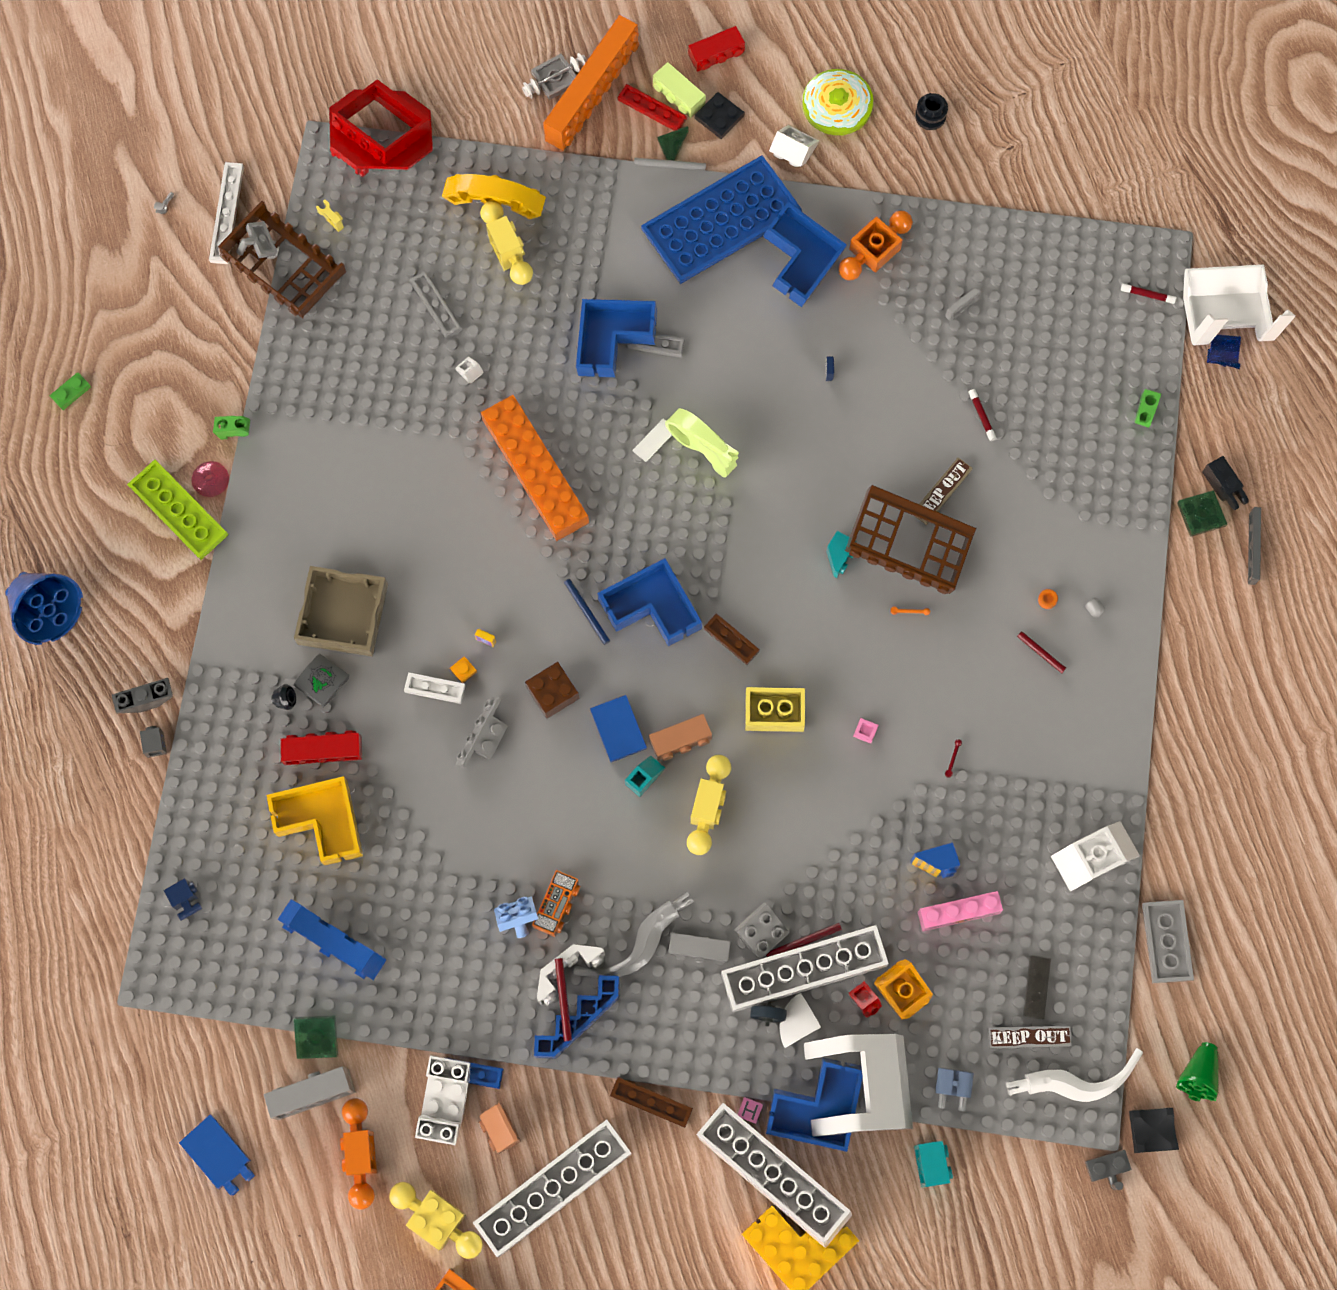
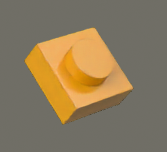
M465 656L450 667L452 673L461 683L466 682L477 673V670Z

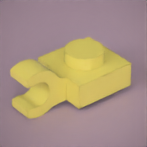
M323 200L326 207L321 209L317 205L318 213L323 215L327 222L340 232L344 228L343 218L337 211L333 212L327 200Z

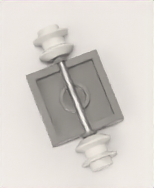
M577 53V58L570 57V64H568L563 55L559 54L531 69V74L535 80L531 78L529 84L523 82L524 87H522L525 96H529L532 99L534 93L540 95V88L549 100L565 92L576 77L574 71L579 73L580 68L586 63L585 55Z

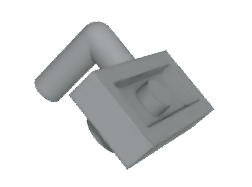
M265 222L248 223L246 230L250 238H243L236 251L237 254L243 255L247 245H253L259 258L276 256L277 249Z

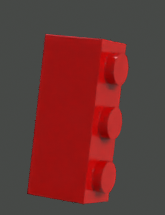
M736 26L688 45V56L697 72L707 70L717 63H723L727 59L738 57L745 52V41Z

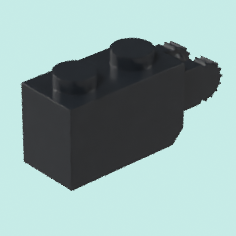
M1224 456L1206 465L1202 473L1220 500L1223 502L1226 500L1233 510L1239 508L1234 495L1238 497L1243 505L1249 503V499L1242 489L1244 485Z

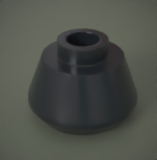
M283 684L274 690L271 696L272 703L277 708L291 710L296 704L295 690L290 685Z

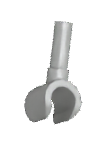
M170 192L163 203L155 202L154 209H156V213L165 214L167 212V205L174 196V193Z

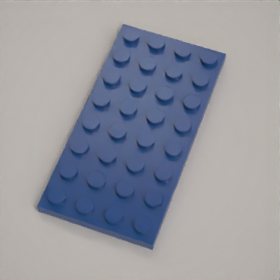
M761 155L641 225V229L678 282L682 284L762 237L787 202L802 211V208L764 156Z

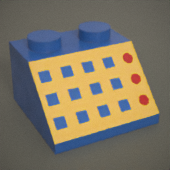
M953 842L914 853L910 860L912 865L935 877L942 876L943 879L954 876V873L957 872L956 870L960 866Z

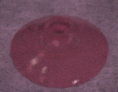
M214 461L202 463L192 474L193 488L198 494L205 497H214L221 494L229 483V474L226 468ZM207 475H212L210 479H206Z

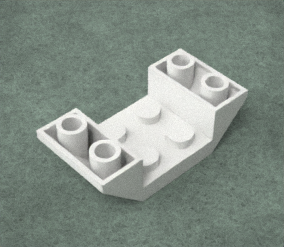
M1121 821L1072 843L1052 855L1051 858L1071 892L1087 884L1092 879L1138 858L1140 855Z
M573 944L556 958H563L564 968L566 966L570 968L579 961L577 959L579 956L589 968L592 966L596 968L604 962L605 953L600 947ZM555 959L540 971L537 1000L541 1006L551 1004L556 1000L555 995L558 994L549 981L551 978L553 980L557 979Z
M430 1055L426 1074L428 1077L422 1113L418 1118L415 1138L456 1145L469 1087L470 1063Z

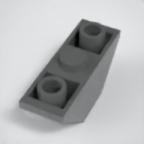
M164 678L112 694L111 696L117 714L141 713L160 707L173 697L169 678Z

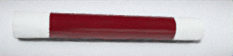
M1123 283L1121 286V291L1175 304L1177 298Z
M972 389L968 393L989 440L994 441L997 439L976 390Z

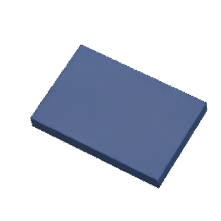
M626 695L590 708L610 763L647 749Z

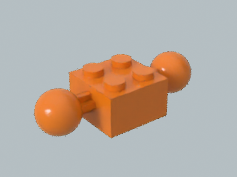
M896 211L890 217L889 226L877 216L851 239L849 250L856 256L846 257L840 262L838 267L840 276L849 281L857 279L862 272V265L864 263L876 273L901 250L903 239L897 234H905L911 229L913 224L911 215L906 211Z
M353 1098L346 1101L342 1107V1117L350 1124V1132L343 1133V1138H340L341 1151L345 1153V1159H342V1170L346 1172V1176H354V1185L348 1193L349 1203L355 1209L363 1210L370 1207L375 1198L373 1188L366 1181V1175L377 1173L373 1131L362 1130V1122L365 1121L368 1115L366 1103L361 1099Z

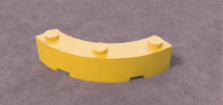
M455 174V176L447 177L442 197L454 205L472 203L473 200H481L480 202L483 204L495 201L500 205L503 204L511 207V211L529 220L541 216L546 199L537 189H531L516 182L502 179L497 175Z

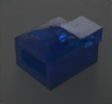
M1216 335L1211 341L1210 349H1208L1207 363L1240 369L1241 364L1238 361L1241 336Z

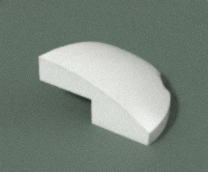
M801 993L792 998L785 1007V1010H787L786 1020L780 1022L782 1044L786 1048L821 1028Z

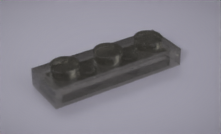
M1030 956L1023 1011L1024 1017L1042 1020L1045 1017L1051 958Z

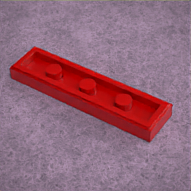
M628 84L625 85L617 97L618 101L677 133L687 120L686 115Z

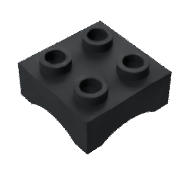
M1173 1108L1129 1111L1134 1153L1179 1150Z

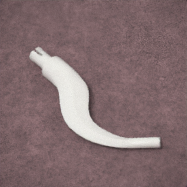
M1136 1048L1123 1070L1103 1082L1088 1083L1064 1070H1044L1025 1074V1079L1007 1082V1088L1017 1086V1088L1007 1091L1010 1096L1028 1091L1029 1094L1052 1091L1081 1102L1098 1100L1114 1092L1126 1081L1143 1052Z

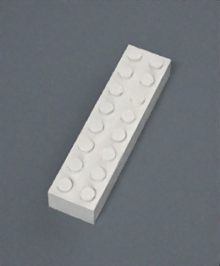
M874 925L721 971L732 1012H737L767 1003L768 1001L887 967L889 963L877 926Z
M724 1103L696 1134L699 1140L823 1247L826 1248L852 1216L851 1211Z
M605 1120L475 1220L473 1224L496 1257H500L632 1153L608 1120Z

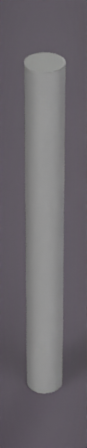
M634 158V165L693 170L706 169V163Z

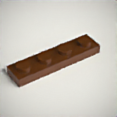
M617 1077L610 1094L612 1098L683 1128L686 1127L693 1110L691 1107Z

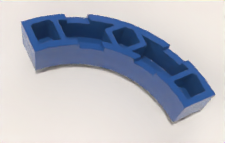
M292 899L277 919L284 924L282 926L283 929L291 934L294 931L319 946L321 948L319 952L325 956L330 957V955H333L356 970L354 974L362 979H365L367 976L374 981L386 962V959L355 941Z

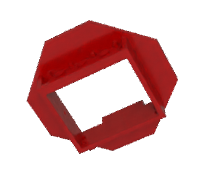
M378 79L363 90H352L329 107L331 155L346 162L355 169V174L357 175L359 174L363 177L369 173V169L408 170L433 151L431 110L407 92L393 91ZM374 100L411 127L409 131L386 148L348 120Z

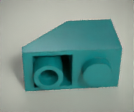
M838 530L828 544L826 551L835 578L840 573L844 574L848 567L846 562L849 557L853 559L849 552L845 551L850 537Z
M650 755L625 779V785L641 797L666 768Z

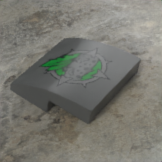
M319 653L300 674L293 686L324 708L336 696V692L349 680L350 675Z

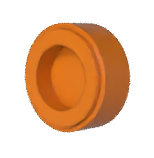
M1051 589L1043 590L1038 596V603L1044 609H1051L1058 602V595Z

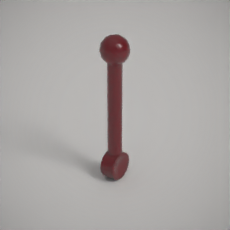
M961 739L955 740L956 746L949 764V768L945 771V776L947 778H950L953 775L952 768L956 759L959 746L962 745Z

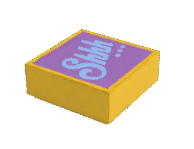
M477 629L475 633L476 640L494 648L496 644L495 636Z

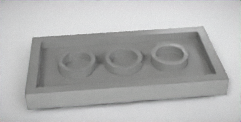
M1183 900L1142 903L1152 984L1193 981L1194 976Z

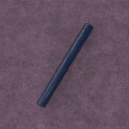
M567 579L564 581V584L602 643L604 645L608 644L610 639L571 579Z

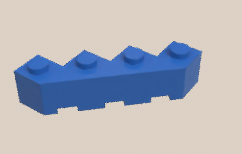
M599 975L598 996L577 995V1016H569L572 1034L571 1041H564L561 1015H556L555 1036L535 1035L534 1057L556 1059L619 999V976Z

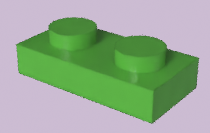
M77 372L49 396L62 410H65L89 390L91 386Z

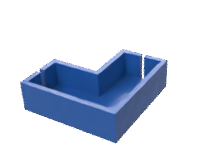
M787 202L763 236L791 257L772 286L785 296L787 293L790 294L789 299L802 307L840 257L847 244Z
M582 299L576 360L578 376L595 377V373H598L599 377H615L618 343L655 345V326L657 324L658 312L656 301Z
M666 558L597 593L598 600L605 613L608 614V618L616 632L651 615L669 647L682 640L683 634L688 637L702 629V621Z
M823 1057L815 1097L774 1089L766 1134L847 1152L851 1133L813 1137L811 1120L855 1114L863 1079L862 1066L847 1062L842 1066L841 1061Z

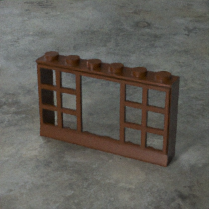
M263 201L218 246L221 253L220 257L228 263L230 261L238 272H244L252 283L255 284L257 282L266 294L269 295L271 293L280 305L285 304L294 316L299 315L302 319L337 280L346 273L342 262L337 265L330 254L324 255L317 244H310L303 233L297 234L289 222L285 224L280 220L276 212L270 213ZM259 219L269 226L267 228L269 232L273 229L282 236L274 244L276 248L286 239L309 257L278 291L254 273L268 257L259 258L253 251V245L246 247V251L238 259L228 253L236 243L240 244V239L247 233V224L255 223ZM249 253L259 260L251 269H248L241 263ZM312 260L322 267L314 277L304 270ZM326 270L330 274L321 283L317 279ZM300 273L310 279L302 289L293 283ZM313 283L318 285L311 295L306 293ZM289 285L298 291V294L291 301L281 294ZM303 295L307 299L298 308L294 303Z
M871 485L866 491L845 551L849 552L852 557L866 559L872 565L883 566L889 572L900 573L906 579L917 580L925 587H934L942 594H950L956 589L977 528ZM871 498L884 503L880 515L867 510ZM887 505L900 510L896 522L883 517ZM904 512L935 524L920 569L889 556ZM865 514L878 519L874 531L861 526ZM882 521L895 526L891 538L878 533ZM939 526L952 531L948 543L935 538ZM859 530L872 535L868 547L855 542ZM956 533L965 537L962 549L952 545ZM876 537L889 542L885 554L872 549ZM933 543L946 547L942 559L930 555ZM950 549L960 553L956 565L946 561ZM928 559L940 563L937 576L924 571ZM944 566L954 569L950 581L940 578Z

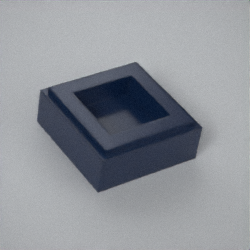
M833 356L826 357V381H832L834 378Z

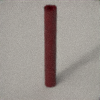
M1021 631L1017 637L1061 674L1066 670L1064 665L1024 632Z

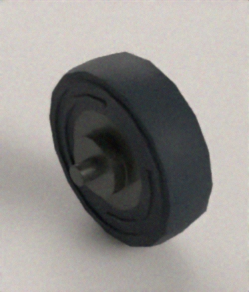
M768 1001L767 1005L752 1006L750 1017L762 1020V1022H766L765 1026H769L770 1023L785 1021L787 1010L777 1008L771 1005V1001Z

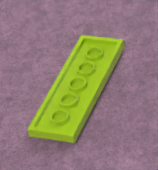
M155 459L127 484L200 560L229 535Z

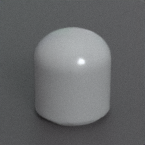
M1098 598L1092 599L1085 605V608L1093 617H1099L1105 611V607Z

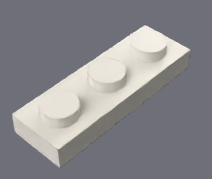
M408 672L404 692L461 704L466 685L464 683Z

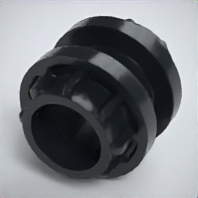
M936 93L922 96L917 103L915 113L917 124L926 130H936L942 127L948 113L946 99Z

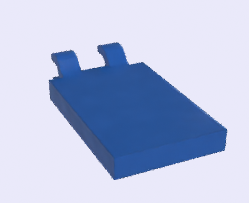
M212 1114L179 1142L215 1187L220 1189L224 1186L230 1195L234 1196L239 1191V1188L232 1182L237 1175L241 1174L246 1181H250L255 1176L247 1166L251 1160Z

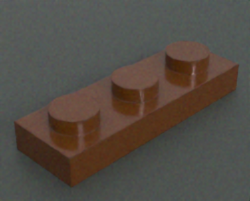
M717 613L704 626L706 632L746 665L760 652L759 648Z

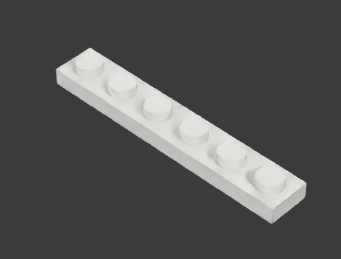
M225 162L209 256L210 263L229 264V262H225L220 257L221 253L218 246L235 227L244 171L242 163Z

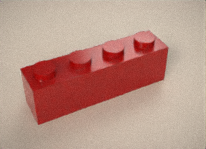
M353 730L345 731V734L326 732L325 735L317 736L315 733L306 734V737L287 735L286 738H280L281 762L286 766L362 760V737Z

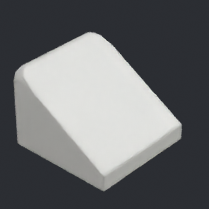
M467 357L455 368L470 384L483 374L479 363L470 357Z

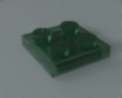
M1214 490L1177 502L1190 537L1223 528L1227 525Z
M335 1015L294 1018L297 1059L332 1058L338 1056Z

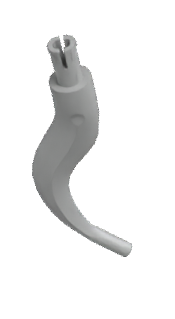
M685 892V894L672 903L668 900L642 922L637 933L634 950L626 960L610 968L600 970L574 966L573 975L599 978V975L621 977L639 970L654 955L665 927L680 917L678 914L680 911L694 903L692 898L686 900L690 897L689 893Z

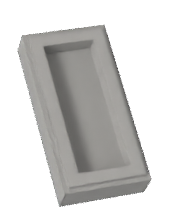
M976 288L971 290L947 309L945 317L949 321L953 320L978 300L980 292Z

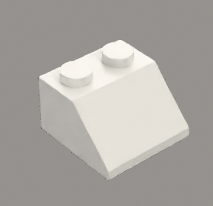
M787 125L777 131L769 151L774 153L773 155L779 159L784 158L788 160L792 166L801 167L806 164L818 145L819 140Z

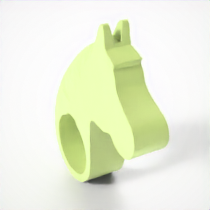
M679 408L665 422L668 431L677 441L687 448L702 452L708 461L712 463L714 470L722 477L726 478L736 468L739 452L726 444L710 427L691 412Z

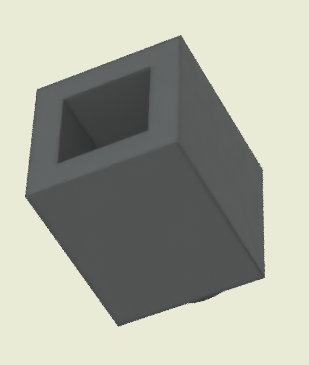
M150 726L145 728L144 731H140L143 754L147 758L167 754L164 732L159 727Z

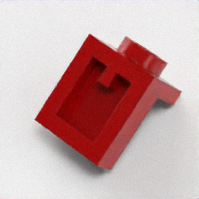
M865 981L849 992V996L862 1010L866 1018L875 1015L882 1007L879 998Z

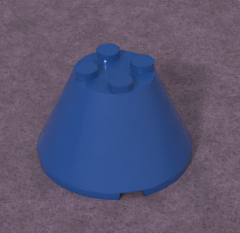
M22 572L5 591L13 629L22 640L30 644L42 645L43 642H54L60 639L72 629L82 611L80 605L83 594L79 585L73 579L63 574Z

